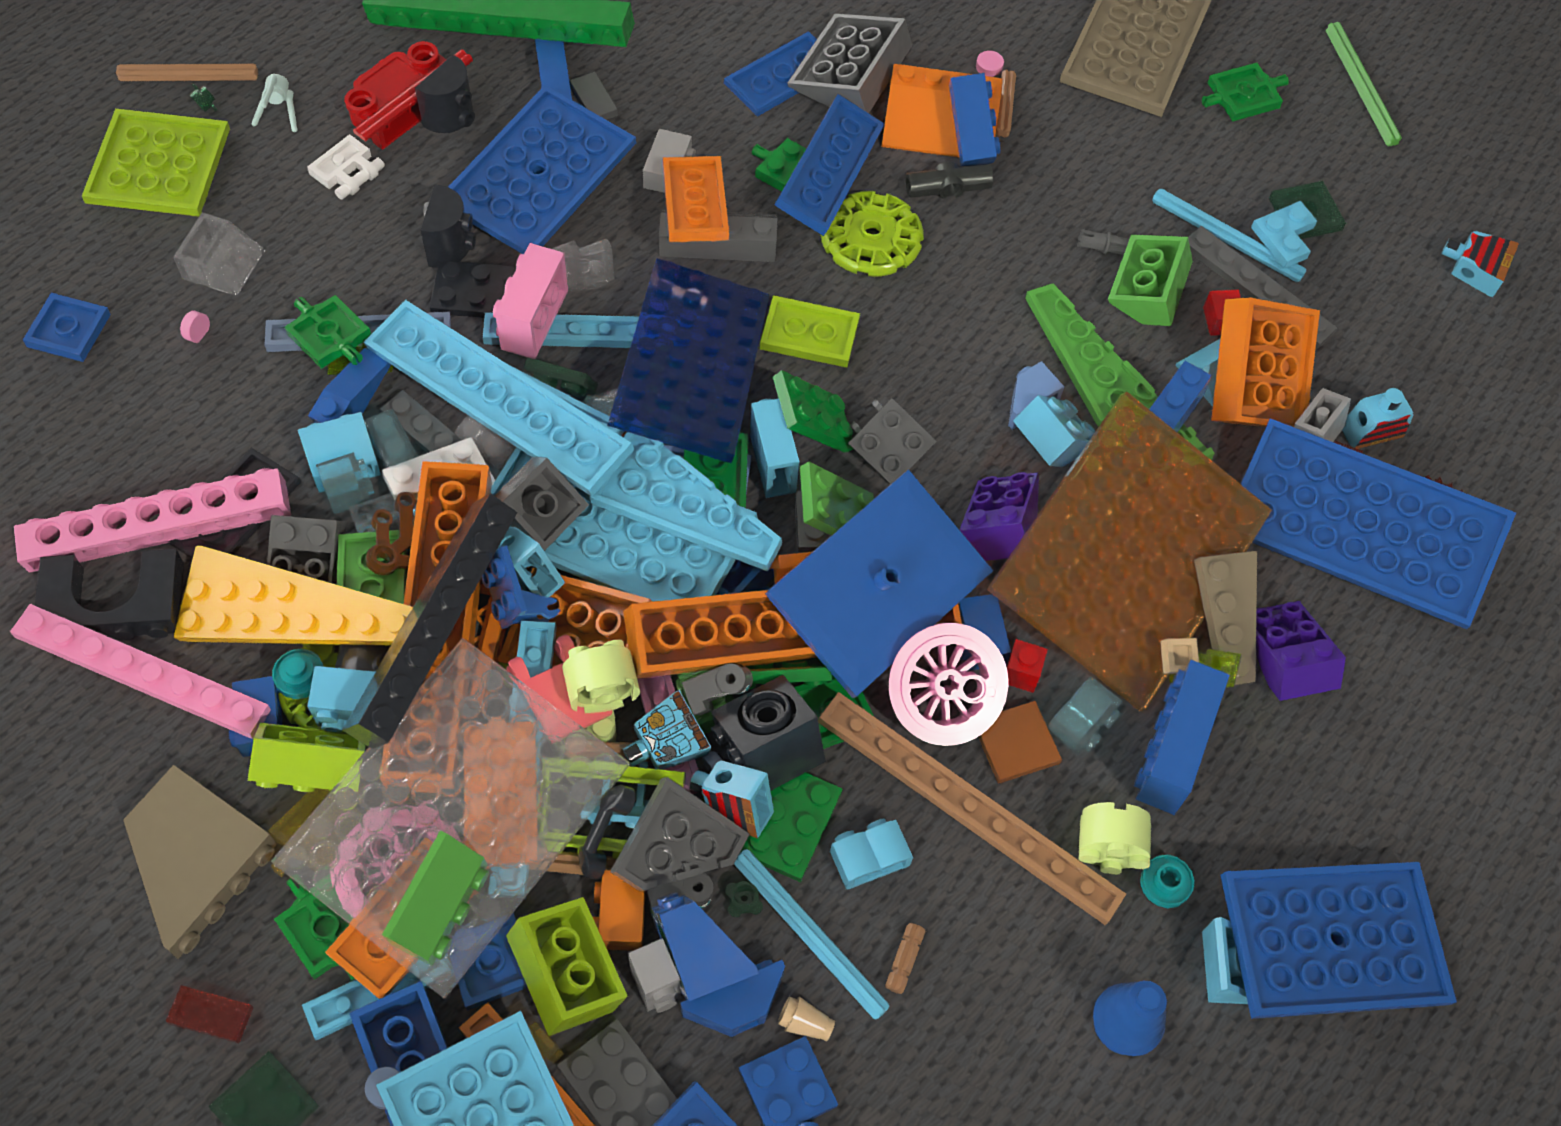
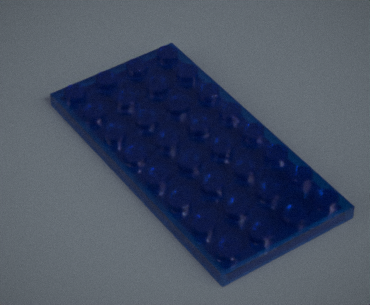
M656 258L607 426L732 463L736 452L769 294Z

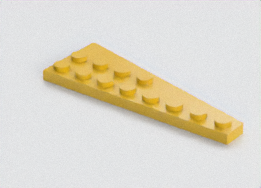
M196 546L174 638L186 642L391 645L413 607L204 546Z

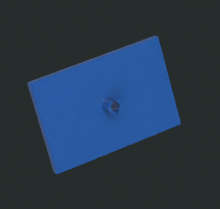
M544 85L448 187L460 195L465 213H470L473 216L472 224L519 253L524 254L529 243L543 247L633 148L636 144V137L549 86Z
M907 470L770 588L765 595L848 694L855 698L893 664L898 652L910 638L918 632L934 626L993 570L910 470Z
M1419 862L1226 871L1220 875L1251 1019L1444 1006L1457 1003Z

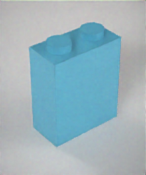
M763 399L759 402L751 403L750 438L765 497L769 498L796 493L799 458L792 432L787 429L779 399Z

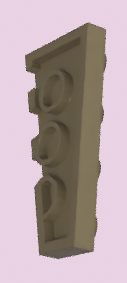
M1257 551L1195 559L1194 563L1216 670L1230 675L1226 687L1253 683L1256 677Z

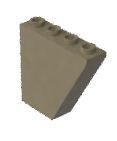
M174 765L123 820L162 944L177 959L183 953H190L200 941V933L208 924H214L222 917L226 909L225 904L234 894L239 895L247 888L250 882L249 876L258 866L262 867L271 860L275 852L274 847L277 845L268 832Z

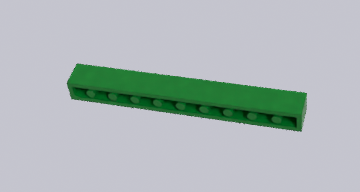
M363 0L362 2L369 23L377 25L627 47L635 25L631 3L621 1Z

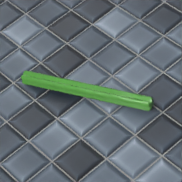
M1330 23L1326 33L1387 146L1398 145L1402 136L1341 23Z

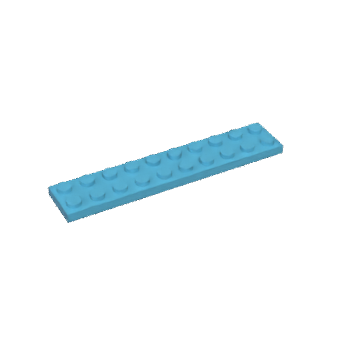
M407 300L364 341L366 347L380 358L529 456L547 457L570 483L592 497L634 451L632 443Z

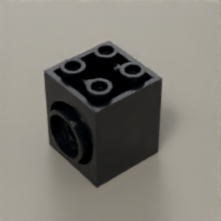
M784 675L711 711L714 721L711 732L720 746L716 750L717 754L723 761L767 773L770 791L826 762L818 718Z

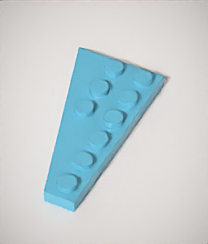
M634 419L624 436L626 440L632 443L634 451L593 497H589L591 503L769 571L782 546L781 537L755 516L746 513L737 505L734 499L729 495L725 496L715 487L713 482L682 457L672 453L664 446L661 440L656 436H651Z

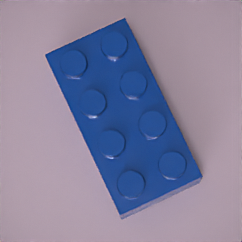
M1190 660L1185 670L1178 669L1173 683L1169 684L1163 701L1166 702L1164 709L1160 711L1154 725L1156 733L1154 738L1150 739L1144 754V758H1146L1143 768H1140L1134 782V787L1139 789L1136 800L1172 815H1175L1191 793L1230 676L1229 674L1194 660Z
M422 981L349 1013L371 1073L382 1067H391L400 1073L449 1048ZM385 1109L390 1126H394L387 1109Z

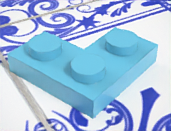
M1299 201L1254 220L1251 228L1285 269L1308 258L1311 251L1298 235L1313 229L1317 220L1304 204Z

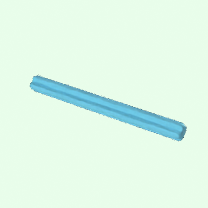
M1158 189L1152 201L1156 205L1198 228L1203 226L1221 241L1289 279L1299 282L1305 275L1306 268L1296 263L1284 269L1265 245L1164 189Z
M748 849L740 852L734 863L737 869L867 1013L875 1020L880 1018L890 1007L884 997Z

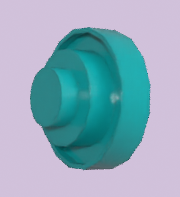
M295 649L283 654L276 661L272 670V678L277 689L284 696L292 699H303L310 695L314 667L324 666L319 656L314 652L306 649Z
M1160 855L1151 859L1150 867L1143 869L1140 879L1142 891L1148 900L1163 908L1178 907L1186 902L1193 892L1195 882L1193 873L1188 865L1178 857L1171 855Z

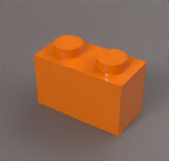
M605 870L602 875V882H595L594 903L600 904L599 917H593L607 950H637L643 947L645 891H638L612 874L611 870Z

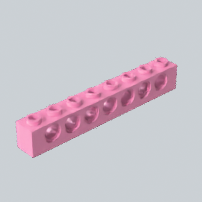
M264 468L256 471L254 474L245 476L232 475L225 477L222 481L213 483H195L190 488L176 491L163 490L157 495L144 498L131 497L126 499L125 502L112 505L98 504L92 507V509L80 512L66 511L57 517L48 519H30L25 524L14 526L17 562L30 573L39 571L40 557L75 555L80 563L166 544L174 539L184 540L198 537V534L207 535L220 532L223 529L229 530L252 523L270 521L271 515L291 516L286 481L278 468ZM258 493L255 498L246 500L250 494ZM225 500L221 506L214 507L218 501ZM192 507L188 513L182 514L184 509ZM159 514L156 520L149 522L152 516ZM126 521L123 527L116 529L121 522ZM93 528L90 534L83 536L87 530ZM60 536L56 542L51 543L53 538Z

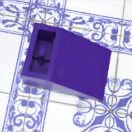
M1019 472L1008 477L997 478L990 476L978 480L960 531L985 561L1031 556L1037 536L1038 472L1030 474Z
M1300 601L1256 609V657L1267 685L1279 701L1341 689L1346 657Z

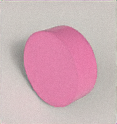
M984 51L978 55L976 69L979 73H985V76H997L1002 72L1004 59L995 51Z
M198 311L187 313L181 322L180 330L182 337L191 342L199 343L209 330V318L206 314Z

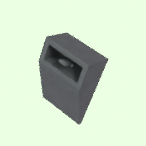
M271 515L267 565L337 585L338 535L346 534L347 522Z

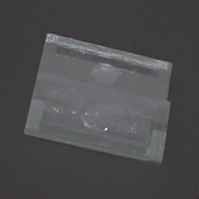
M607 238L580 249L575 240L552 248L564 253L568 291L594 289L614 283L612 246Z

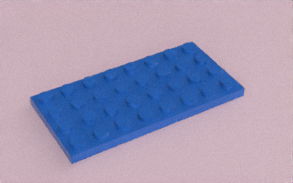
M1270 418L1221 530L1444 621L1468 629L1473 621L1516 512Z

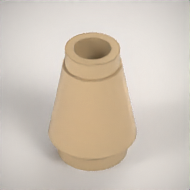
M789 996L780 1013L778 1024L785 1027L786 1032L828 1041L833 1031L835 1020L830 1019L801 997L795 999Z

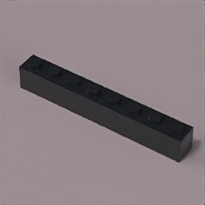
M489 493L474 502L342 729L371 749L390 742L518 513L493 494Z

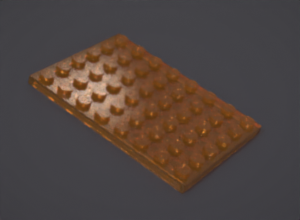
M1126 391L1120 395L987 590L1137 710L1144 711L1148 708L1169 675L1163 673L1160 641L1164 639L1192 638L1205 618L1194 560L1200 557L1246 552L1272 509Z

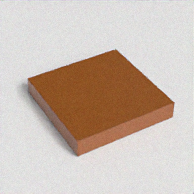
M1036 701L1001 711L995 722L983 734L978 736L998 784L1058 765L1062 761Z

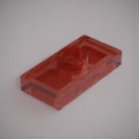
M181 985L166 1022L173 1026L239 1044L254 1007L251 1004Z

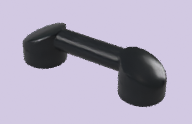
M618 785L611 788L602 797L598 814L584 845L579 849V865L586 878L598 880L604 874L607 857L603 851L597 850L613 813L626 816L633 809L635 803V791L633 788Z

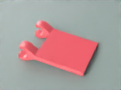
M569 635L559 637L556 640L557 644L554 645V652L563 663L569 658V650L575 648ZM521 657L511 659L508 662L509 666L506 668V673L519 688L552 744L612 715V710L585 713L584 707L579 706L577 711L572 710L562 669L563 663L530 678Z

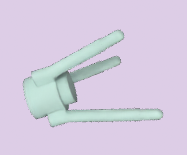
M271 74L266 78L265 88L255 112L252 126L258 124L268 102L277 105L285 100L287 102L291 129L293 132L297 131L293 105L294 93L288 90L289 82L284 76Z

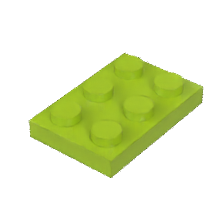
M773 295L760 341V350L847 368L860 313Z

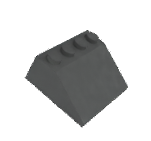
M835 13L788 81V87L828 107L831 106L837 94L869 113L891 80L893 65L901 64L912 47L906 19Z

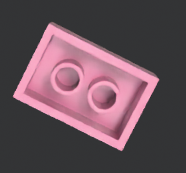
M529 243L525 253L519 255L516 271L513 277L510 276L507 279L505 293L501 300L496 301L493 308V317L496 318L497 323L496 336L499 337L501 350L536 359L568 292L563 252Z

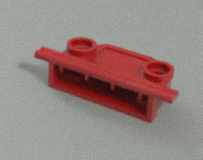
M422 41L411 45L407 54L404 52H393L354 81V88L347 92L344 101L349 111L351 122L356 127L353 129V132L365 142L371 138L373 143L383 150L422 121L415 87L446 61L438 53V49L434 44ZM462 49L454 54L463 61L465 66L473 62L472 56Z

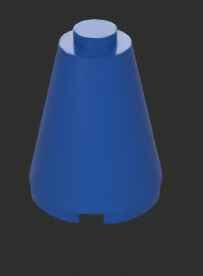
M1138 981L1115 984L1103 991L1095 1002L1093 1012L1095 1032L1101 1042L1111 1051L1121 1055L1141 1056L1152 1051L1160 1043L1165 1032L1167 999L1163 989L1151 981Z

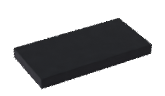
M252 447L220 480L222 481L225 477L232 475L245 476L254 474L256 471L264 468H278L286 481L288 496L301 483L300 477ZM258 493L250 494L246 500L255 498ZM225 500L218 501L214 507L221 506ZM264 522L252 523L229 530L223 529L220 532L207 535L198 534V537L184 540L174 539L169 541V544L192 559L196 546H204L234 555Z

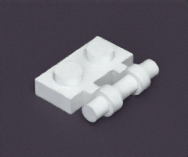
M349 134L307 166L309 174L328 189L339 183L341 186L335 190V194L339 199L343 200L349 194L353 196L360 190L359 186L368 179L372 181L376 178L378 171L384 168L385 164L379 157L369 162L368 159L371 157L370 149ZM356 168L360 170L353 177L348 175Z

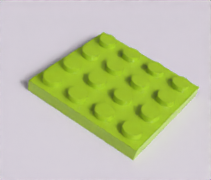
M115 109L82 193L85 204L200 217L230 131L228 121Z

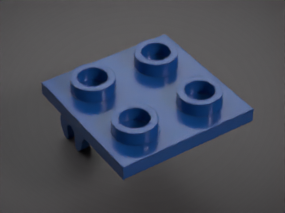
M501 546L495 552L481 577L484 586L489 588L493 600L491 602V610L494 618L499 620L502 629L508 628L512 624H521V621L549 622L550 619L559 614L560 609L548 610L547 606L555 604L557 600L552 597H544L521 590L508 546ZM537 615H542L544 619H539Z

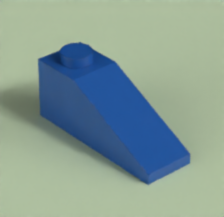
M364 348L360 352L363 356L360 363L357 361V365H352L350 362L323 389L308 417L314 423H323L337 419L345 414L359 412L363 414L391 364L371 350Z

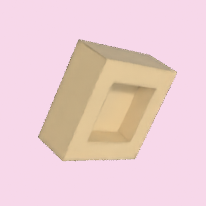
M1197 638L1164 639L1160 641L1164 674L1177 673L1178 669L1185 670L1190 660L1199 662Z

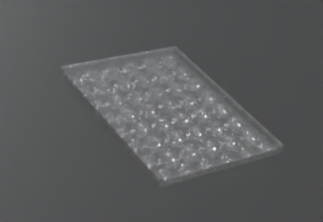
M462 638L419 688L390 742L374 749L368 747L271 862L445 999L592 814L603 796L630 766V763ZM441 830L483 856L488 864L485 869L489 871V874L480 891L473 890L467 901L471 907L465 920L461 925L455 923L448 937L452 939L446 955L442 960L436 958L433 966L392 946L382 936V933Z

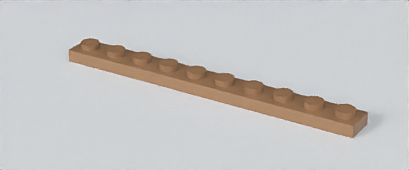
M838 692L819 717L818 723L1102 924L1106 925L1126 896L1125 892L850 699Z

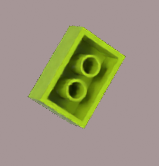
M260 723L253 739L248 781H256L257 786L264 788H276L278 784L293 785V789L300 792H313L315 788L328 789L332 795L349 796L351 792H359L365 744L344 732L339 733Z
M584 897L520 917L506 934L548 1036L610 1014L628 997Z

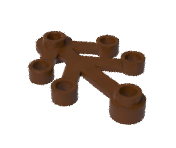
M409 492L399 493L394 503L395 509L399 512V538L392 544H390L389 528L393 521L392 514L388 510L379 509L375 511L372 517L371 525L376 530V545L368 550L365 560L368 568L375 574L390 575L397 568L408 569L410 556L402 555V553L407 549H411L414 528L413 509L416 504V498ZM405 500L409 502L410 505L405 506L400 501ZM377 518H384L387 523H380ZM383 558L387 561V563H382L377 559Z

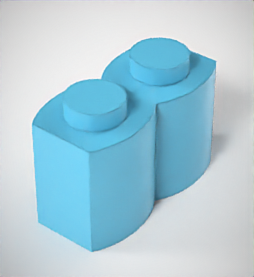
M886 819L876 820L867 826L865 832L856 834L853 830L846 831L835 838L836 842L832 843L830 849L831 856L846 889L854 888L878 877L908 867L913 859L896 820L886 822Z

